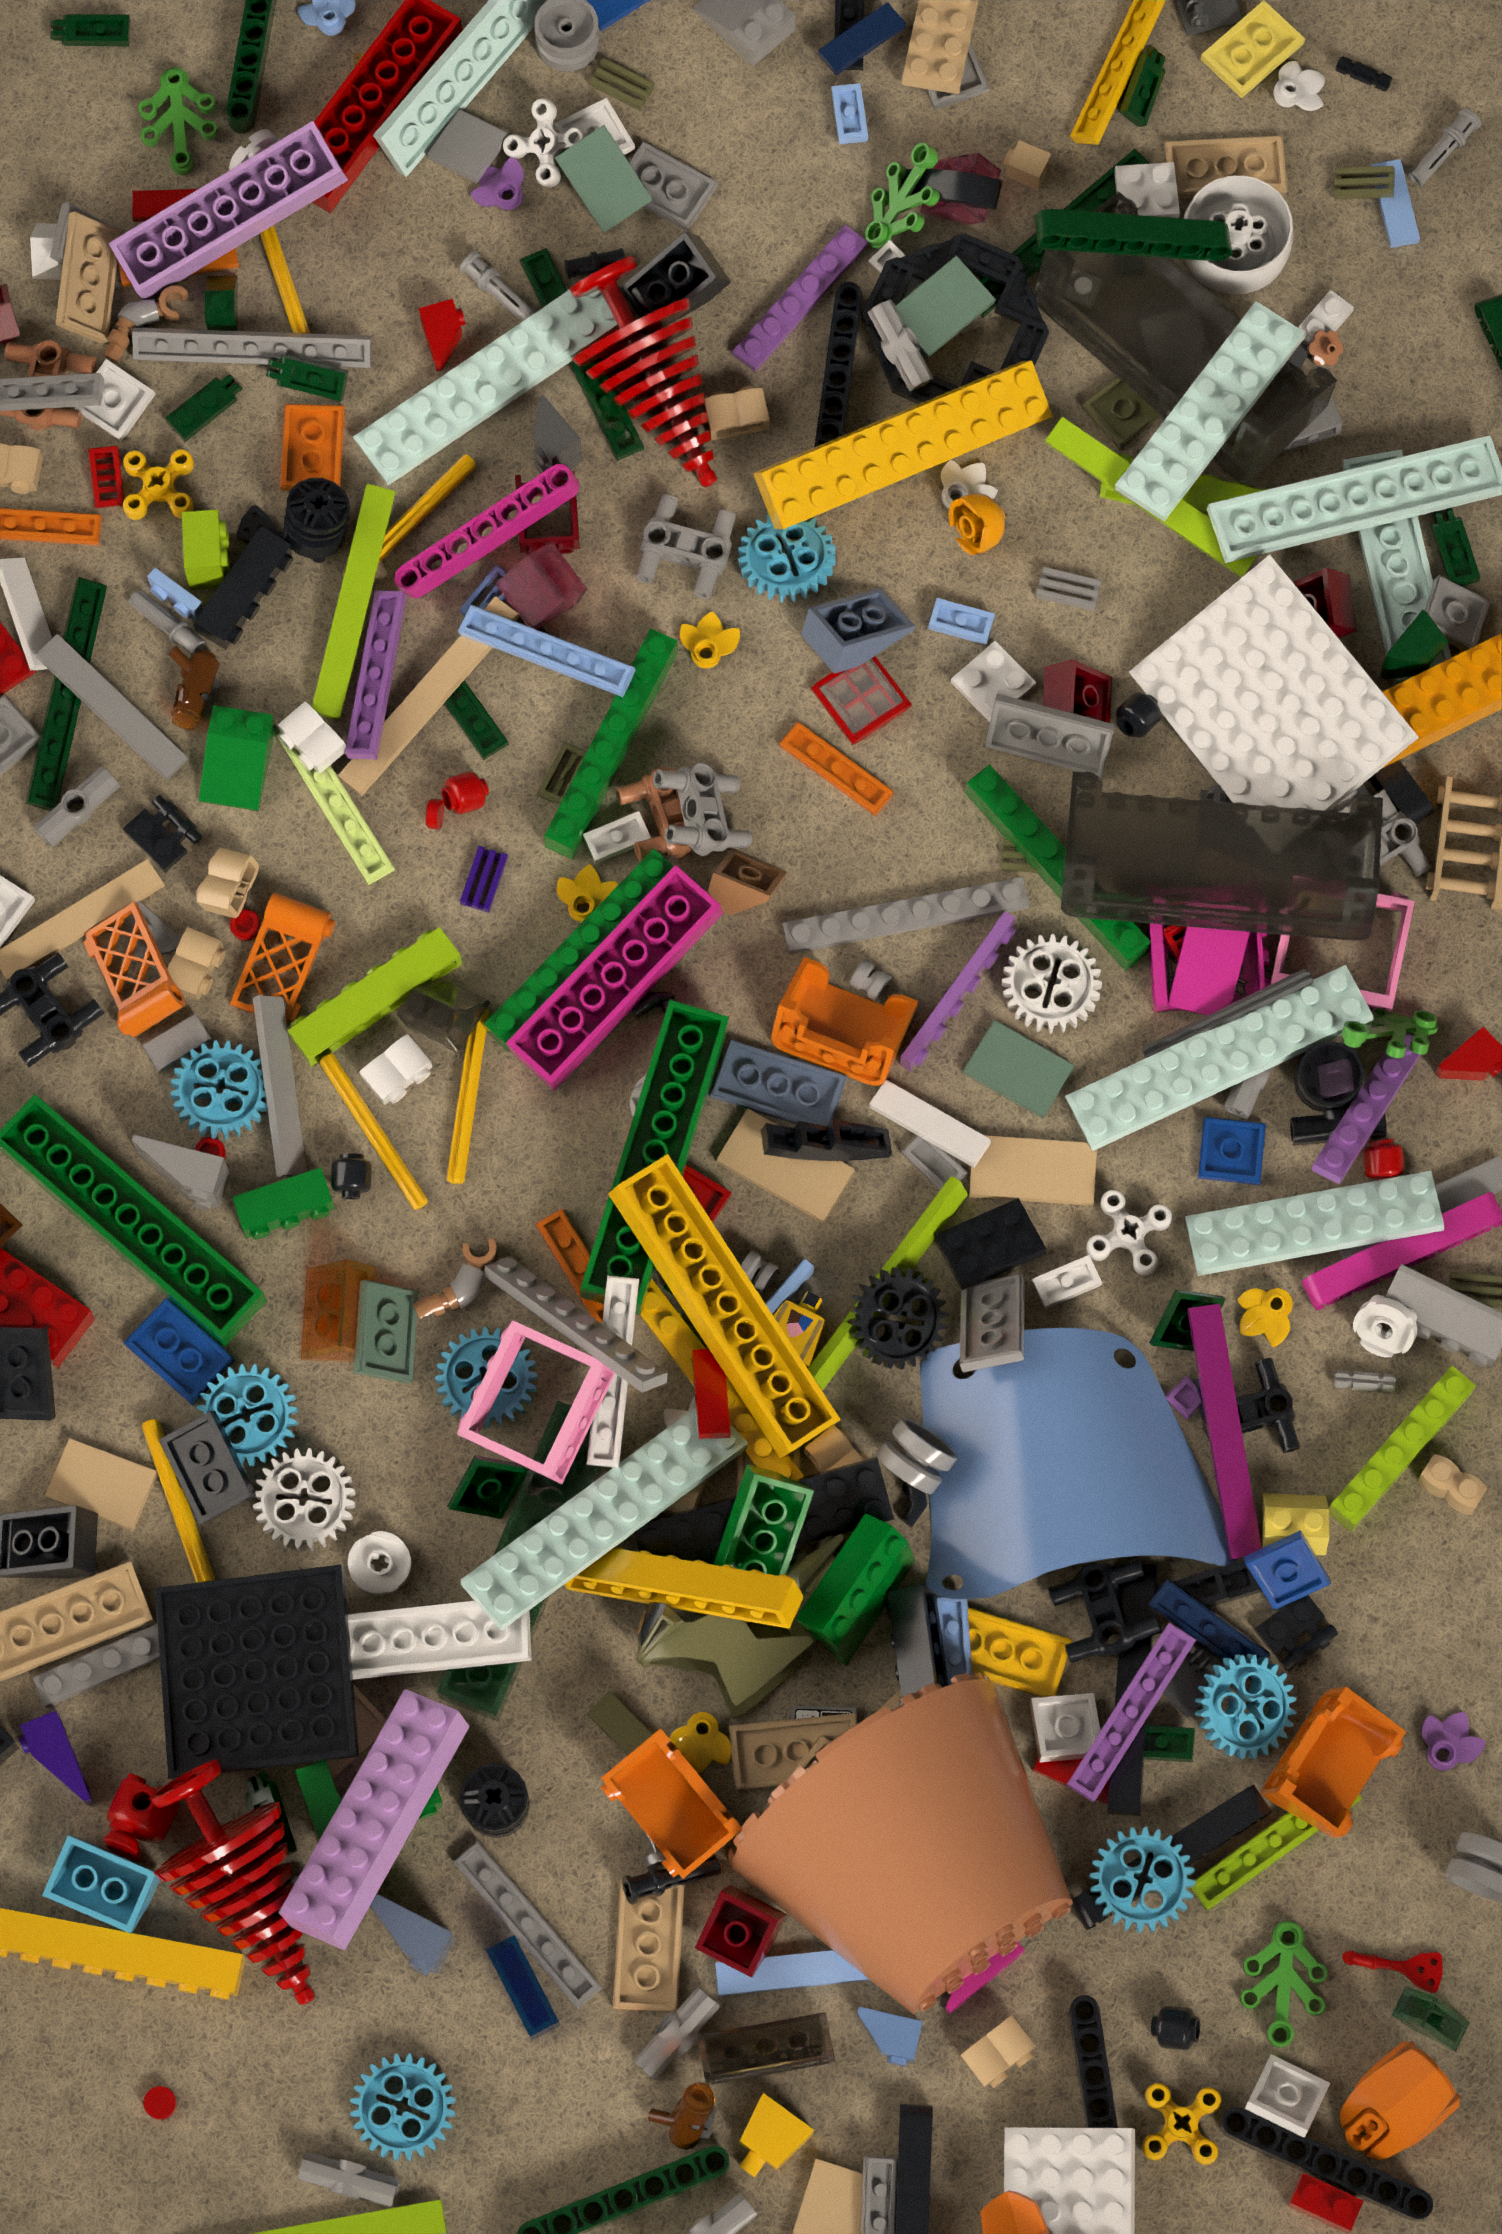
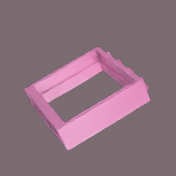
M1300 873L1299 877L1293 876L1272 971L1271 984L1290 976L1282 973L1299 891L1401 912L1385 994L1360 990L1370 1009L1381 1008L1391 1012L1415 901L1408 900L1409 896L1401 895L1399 892H1391L1390 896L1379 894V889L1370 886H1360V889L1350 888L1347 882L1330 879V883L1317 881L1318 876Z
M512 1320L509 1327L501 1335V1343L496 1354L490 1358L487 1364V1372L482 1383L476 1387L473 1393V1401L468 1412L460 1420L457 1435L563 1484L614 1378L615 1372L593 1356ZM525 1337L590 1367L544 1464L479 1434Z

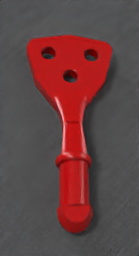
M1348 1950L1342 1954V1960L1347 1965L1367 1967L1370 1970H1392L1404 1974L1416 1987L1431 1994L1438 1991L1443 1976L1442 1955L1439 1952L1420 1953L1405 1961H1391L1377 1957L1376 1954L1368 1955L1355 1952L1354 1950ZM1431 1959L1435 1960V1965L1430 1963ZM1418 1967L1422 1968V1973L1418 1972ZM1429 1979L1433 1981L1432 1986L1428 1984Z

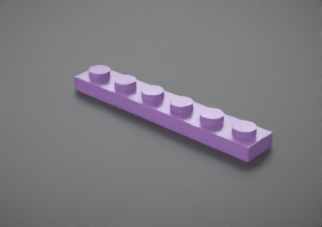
M844 225L734 348L732 355L756 372L868 247V241L847 225Z
M375 591L345 750L348 759L377 760L407 599L404 591Z
M1006 911L1002 914L901 1055V1066L911 1071L915 1064L919 1067L923 1064L930 1052L927 1050V1047L932 1040L938 1042L947 1029V1026L944 1025L950 1016L955 1018L964 1005V1002L961 1001L967 991L972 994L976 990L982 979L979 977L985 967L990 969L999 956L996 951L1002 943L1007 945L1016 932L1013 928L1014 916Z
M1407 1033L1405 1035L1404 1043L1407 1045L1403 1058L1391 1057L1385 1050L1313 1163L1312 1171L1338 1184L1341 1183L1421 1054H1416L1409 1050L1413 1036Z
M1168 1623L1066 1786L1091 1802H1095L1196 1639Z

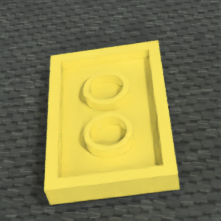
M1263 0L1202 53L1201 61L1242 99L1304 44L1305 38Z

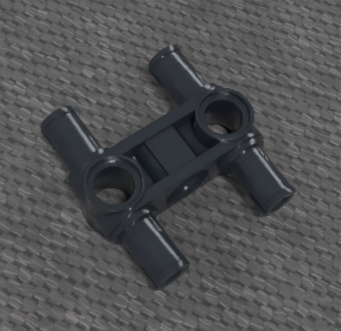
M58 952L36 968L32 966L15 971L10 981L3 987L4 991L0 993V1016L15 1005L17 1007L20 1006L40 1032V1037L18 1052L28 1068L50 1052L54 1054L71 1048L75 1044L76 1039L82 1036V1029L104 1015L102 1008L94 998L73 1014L66 1013L49 991L47 982L68 968L67 963ZM29 981L33 983L28 991L22 992L18 990L23 982ZM60 1028L69 1030L68 1034L63 1038L54 1037L55 1032Z
M1265 1358L1255 1362L1262 1390L1236 1398L1242 1434L1269 1426L1275 1427L1282 1452L1289 1453L1300 1449V1444L1293 1425L1296 1417L1293 1409V1398L1288 1392L1287 1387L1284 1386V1383H1280L1273 1359ZM1198 1377L1195 1379V1384L1202 1403L1199 1413L1202 1419L1203 1431L1207 1435L1209 1441L1203 1400ZM1273 1399H1279L1284 1402L1286 1409L1282 1412H1276L1271 1409L1269 1402Z
M1139 1557L1115 1566L1107 1563L1103 1565L1097 1563L1088 1564L1080 1573L1074 1576V1580L1048 1588L1054 1606L1078 1598H1082L1085 1602L1093 1632L1090 1637L1065 1645L1071 1663L1097 1654L1099 1657H1122L1130 1648L1136 1645V1641L1162 1633L1156 1614L1129 1623L1128 1620L1126 1621L1117 1588H1119V1584L1145 1576ZM1103 1578L1099 1585L1090 1586L1094 1579ZM1120 1634L1119 1639L1115 1643H1107L1110 1636Z

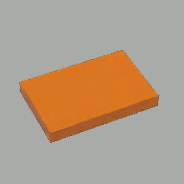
M285 404L281 490L290 491L298 482L309 478H324L335 482L341 487L345 406Z

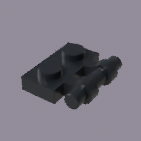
M158 795L152 801V804L159 810L158 813L152 816L144 809L123 828V831L166 873L188 853L181 842L188 838L195 845L202 839V835L196 830V825L190 819L186 820L177 812L178 807L172 801L167 802L161 795ZM167 820L178 828L172 835L162 826Z
M1309 1595L1285 1605L1254 1629L1273 1655L1283 1648L1287 1651L1289 1656L1280 1661L1287 1672L1297 1665L1301 1667L1308 1661L1307 1657L1319 1648L1321 1650L1325 1649L1330 1645V1640L1338 1635L1337 1630L1332 1624L1322 1631L1316 1626L1325 1615ZM1307 1631L1311 1639L1301 1647L1296 1646L1293 1641Z

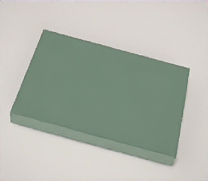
M602 125L555 157L603 232H606L653 200L605 125Z
M955 256L895 307L905 326L909 327L916 335L920 344V350L929 358L993 305L996 299L964 263Z
M994 1020L963 1070V1074L1044 1119L1075 1065Z
M370 1280L360 1281L354 1374L404 1384L413 1382L417 1314L412 1303L418 1301L419 1291Z

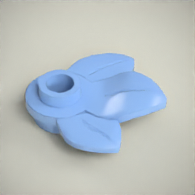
M312 0L313 3L298 6L297 12L302 22L306 25L317 26L325 35L334 36L342 32L346 22L345 18L354 12L356 4L355 0Z

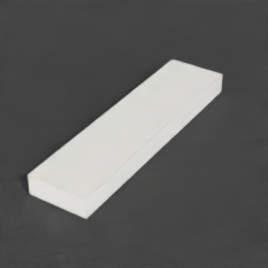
M25 558L0 559V583L30 671L48 669L36 658V653L52 639L26 560Z
M888 1080L884 1082L869 1103L872 1110L975 1168L991 1144V1139Z

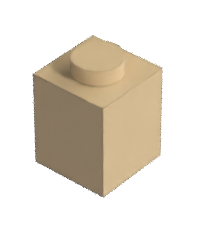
M1019 140L1015 149L1010 148L1004 159L1003 165L1007 166L1006 177L1038 190L1050 167L1051 153Z

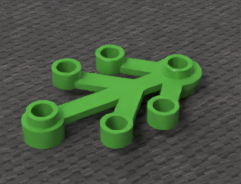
M174 67L163 72L160 77L161 88L150 100H143L138 106L141 118L152 120L157 115V109L169 97L171 101V106L153 126H147L142 129L141 139L144 145L153 147L158 144L159 137L173 123L175 152L170 158L171 168L178 175H187L193 171L195 163L192 154L187 151L185 122L200 132L201 137L207 141L215 139L218 135V130L215 122L211 120L204 121L185 107L182 95L197 104L199 111L203 114H210L214 111L215 101L212 95L207 93L201 94L190 86L188 74L183 69ZM174 77L179 78L177 83L169 82ZM204 101L211 102L207 107L201 105ZM146 107L153 108L149 113L143 112V109ZM208 127L214 129L211 133L203 132ZM150 133L155 135L153 139L145 138ZM180 157L187 158L184 163L177 162V159Z
M919 143L914 147L911 153V161L915 166L902 188L901 181L906 175L905 166L898 162H892L887 167L886 175L889 178V191L878 187L871 195L874 207V221L867 226L865 231V238L871 247L881 249L889 240L891 241L892 236L908 229L913 232H918L922 229L924 218L915 212L908 213L904 219L896 222L895 220L900 213L921 204L934 206L938 202L940 197L939 191L930 186H926L920 192L911 195L925 169L933 168L938 161V154L932 146L926 143ZM889 204L890 208L885 214V207Z
M1373 1008L1371 1012L1374 1020L1366 1024L1357 1021H1346L1341 1036L1345 1045L1357 1048L1366 1039L1392 1035V1040L1388 1042L1386 1053L1394 1058H1403L1407 1045L1404 1043L1406 1033L1413 1032L1415 1034L1411 1038L1409 1050L1423 1055L1427 1053L1430 1044L1427 1037L1430 1034L1436 1033L1439 1026L1436 1015L1428 1011L1417 1010L1413 1012L1412 1017L1388 1012L1381 1008Z
M1292 1921L1279 1923L1272 1932V1942L1256 1956L1248 1957L1243 1963L1245 1974L1255 1977L1260 1974L1265 1963L1280 1953L1279 1967L1255 1987L1243 1991L1240 1997L1243 2007L1254 2009L1260 2003V1999L1277 1986L1275 2022L1271 2024L1267 2031L1268 2041L1277 2048L1288 2046L1294 2038L1293 2027L1288 2023L1291 1988L1305 2003V2010L1309 2015L1318 2016L1325 2009L1324 2000L1316 1996L1292 1968L1294 1954L1308 1970L1307 1975L1311 1982L1320 1984L1322 1981H1325L1328 1975L1327 1968L1323 1964L1318 1963L1303 1946L1304 1932L1297 1923ZM1284 1932L1293 1934L1294 1941L1288 1944L1282 1940ZM1249 1961H1256L1258 1963L1259 1970L1257 1972H1250L1248 1970L1247 1963ZM1312 1969H1322L1324 1973L1323 1978L1315 1979L1312 1976ZM1247 1993L1254 1994L1256 1996V2003L1253 2005L1247 2004L1244 1996ZM1310 2001H1319L1321 2004L1320 2011H1312L1309 2008ZM1277 2029L1284 2030L1286 2033L1285 2040H1276L1274 2031Z

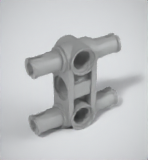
M663 494L655 517L651 518L644 528L643 540L640 546L642 558L636 579L640 582L651 584L660 560L698 569L700 573L693 594L698 598L709 600L717 576L723 573L724 568L728 564V556L732 546L729 538L736 515L727 510H720L713 532L710 534L672 523L678 499L672 495ZM655 535H660L664 537V540L655 543L652 542L650 538ZM718 551L722 555L715 559L709 557L708 553Z
M697 763L693 767H683L678 771L658 769L654 773L653 785L655 788L676 789L678 791L685 826L670 825L666 828L664 836L667 844L688 845L695 853L701 856H706L712 851L721 852L727 848L747 849L751 845L752 835L749 830L727 828L720 792L734 794L735 791L739 790L740 780L737 775L717 774L705 763Z
M1385 789L1378 791L1368 798L1382 820L1381 826L1355 843L1348 844L1334 821L1318 830L1332 852L1330 857L1337 876L1347 882L1349 887L1353 886L1355 889H1360V886L1374 887L1368 877L1370 875L1369 872L1397 854H1403L1415 876H1419L1432 868L1418 845L1420 838L1417 835L1418 829L1416 824L1408 819L1404 813L1397 811ZM1397 825L1402 826L1405 830V838L1402 841L1395 835ZM1348 857L1352 858L1356 864L1353 873L1348 872L1345 868V861ZM1364 905L1366 909L1372 907V906Z

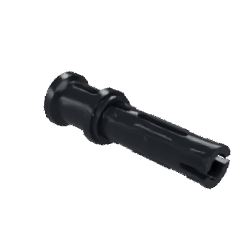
M715 1854L710 1856L684 1879L679 1874L673 1878L667 1869L659 1870L653 1867L648 1869L647 1873L634 1877L630 1875L623 1876V1891L629 1904H635L637 1899L650 1895L658 1897L665 1893L666 1889L721 1874V1867Z

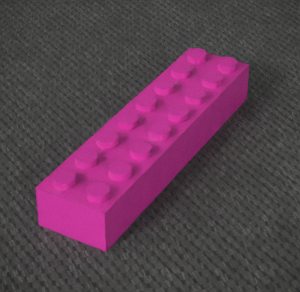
M675 865L506 1042L509 1051L555 1091L723 915L721 905Z

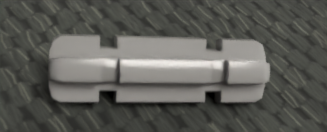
M1336 1370L1334 1386L1345 1389L1348 1386H1352L1351 1389L1368 1391L1381 1389V1392L1392 1393L1396 1388V1376L1394 1374L1383 1373L1382 1376H1379V1373L1353 1371V1373H1349V1370Z

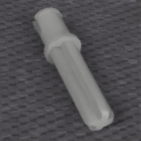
M135 591L131 595L129 604L166 633L171 642H177L190 654L198 653L199 650L204 649L205 641L189 630L186 622H179L142 591Z

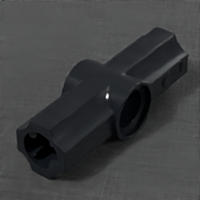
M1348 1109L1329 1110L1324 1112L1323 1115L1292 1117L1290 1119V1133L1293 1146L1327 1143ZM1385 1114L1369 1139L1386 1138L1387 1123Z

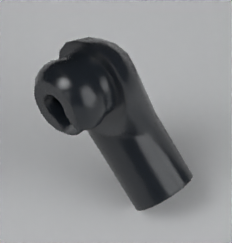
M649 992L632 1011L638 1018L655 1007H662L663 1012L666 1013L669 1000L675 1001V996L671 992Z
M904 1481L902 1491L907 1495L909 1505L899 1519L909 1527H913L927 1507L926 1493Z

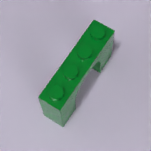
M326 1761L295 1770V1778L317 1843L342 1801L336 1791ZM437 1786L419 1816L420 1819L437 1814V1808L442 1807V1798Z

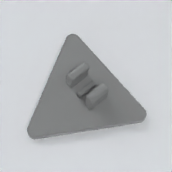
M137 902L160 954L175 951L181 937L145 905ZM133 914L128 929L129 933H132L136 922ZM126 936L124 948L122 951L123 954H126V950L131 938L129 936ZM138 939L133 954L134 957L144 959L147 949L145 941ZM121 957V959H120V963H121V964L123 963V960H124L123 957Z

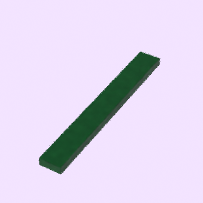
M1134 148L1063 210L1107 213L1118 203L1114 173L1115 166L1150 163ZM1034 233L1011 254L1019 257L1023 266V272L1028 280L1045 266L1047 261L1052 260L1062 250H1048L1039 247L1037 234ZM986 277L979 281L996 300L993 305L980 315L982 318L997 306L1005 288L1004 285Z
M547 248L519 259L542 308L567 292ZM601 358L583 366H578L572 360L569 364L616 460L619 461L644 450V445L630 416L627 414L625 406H619L613 400L619 395L617 390L606 393L599 387L600 384L610 378L609 374L594 380L586 374V371L602 361Z
M78 577L75 582L63 639L90 664L107 585ZM55 675L25 801L27 805L52 811L59 802L81 700Z

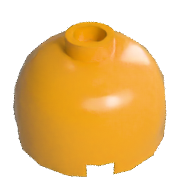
M972 493L951 502L948 510V521L950 527L955 525L962 538L955 537L963 551L969 555L982 554L1000 542L1005 531V513L995 500L985 494Z

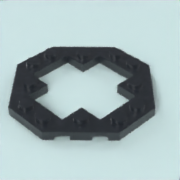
M963 233L943 243H935L915 250L912 254L886 261L863 310L862 319L892 393L920 404L959 388L954 384L933 376L934 379L914 391H909L896 365L892 364L884 354L881 347L882 339L867 313L873 307L887 300H892L896 306L902 301L912 277L925 282L955 256L970 271L1005 286L994 313L1021 324L1000 370L1021 361L1032 360L1035 367L1050 332L1045 321H1043L1038 309L1039 305L1030 284H1028L1018 256ZM971 361L960 387L996 371Z

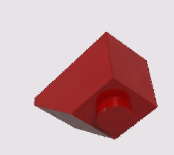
M453 298L418 308L420 321L437 372L442 371L463 336L461 326L466 325L462 308L456 309Z
M1483 1026L1438 1065L1435 1075L1443 1079L1483 1081L1489 1075L1495 1078L1502 1072V1045Z

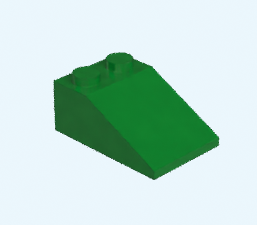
M213 705L207 733L199 802L259 811L276 730L272 714Z

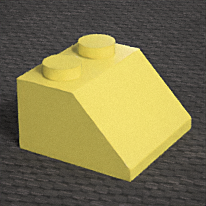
M1262 1493V1548L1301 1530L1315 1554L1326 1555L1329 1542V1507L1326 1496Z

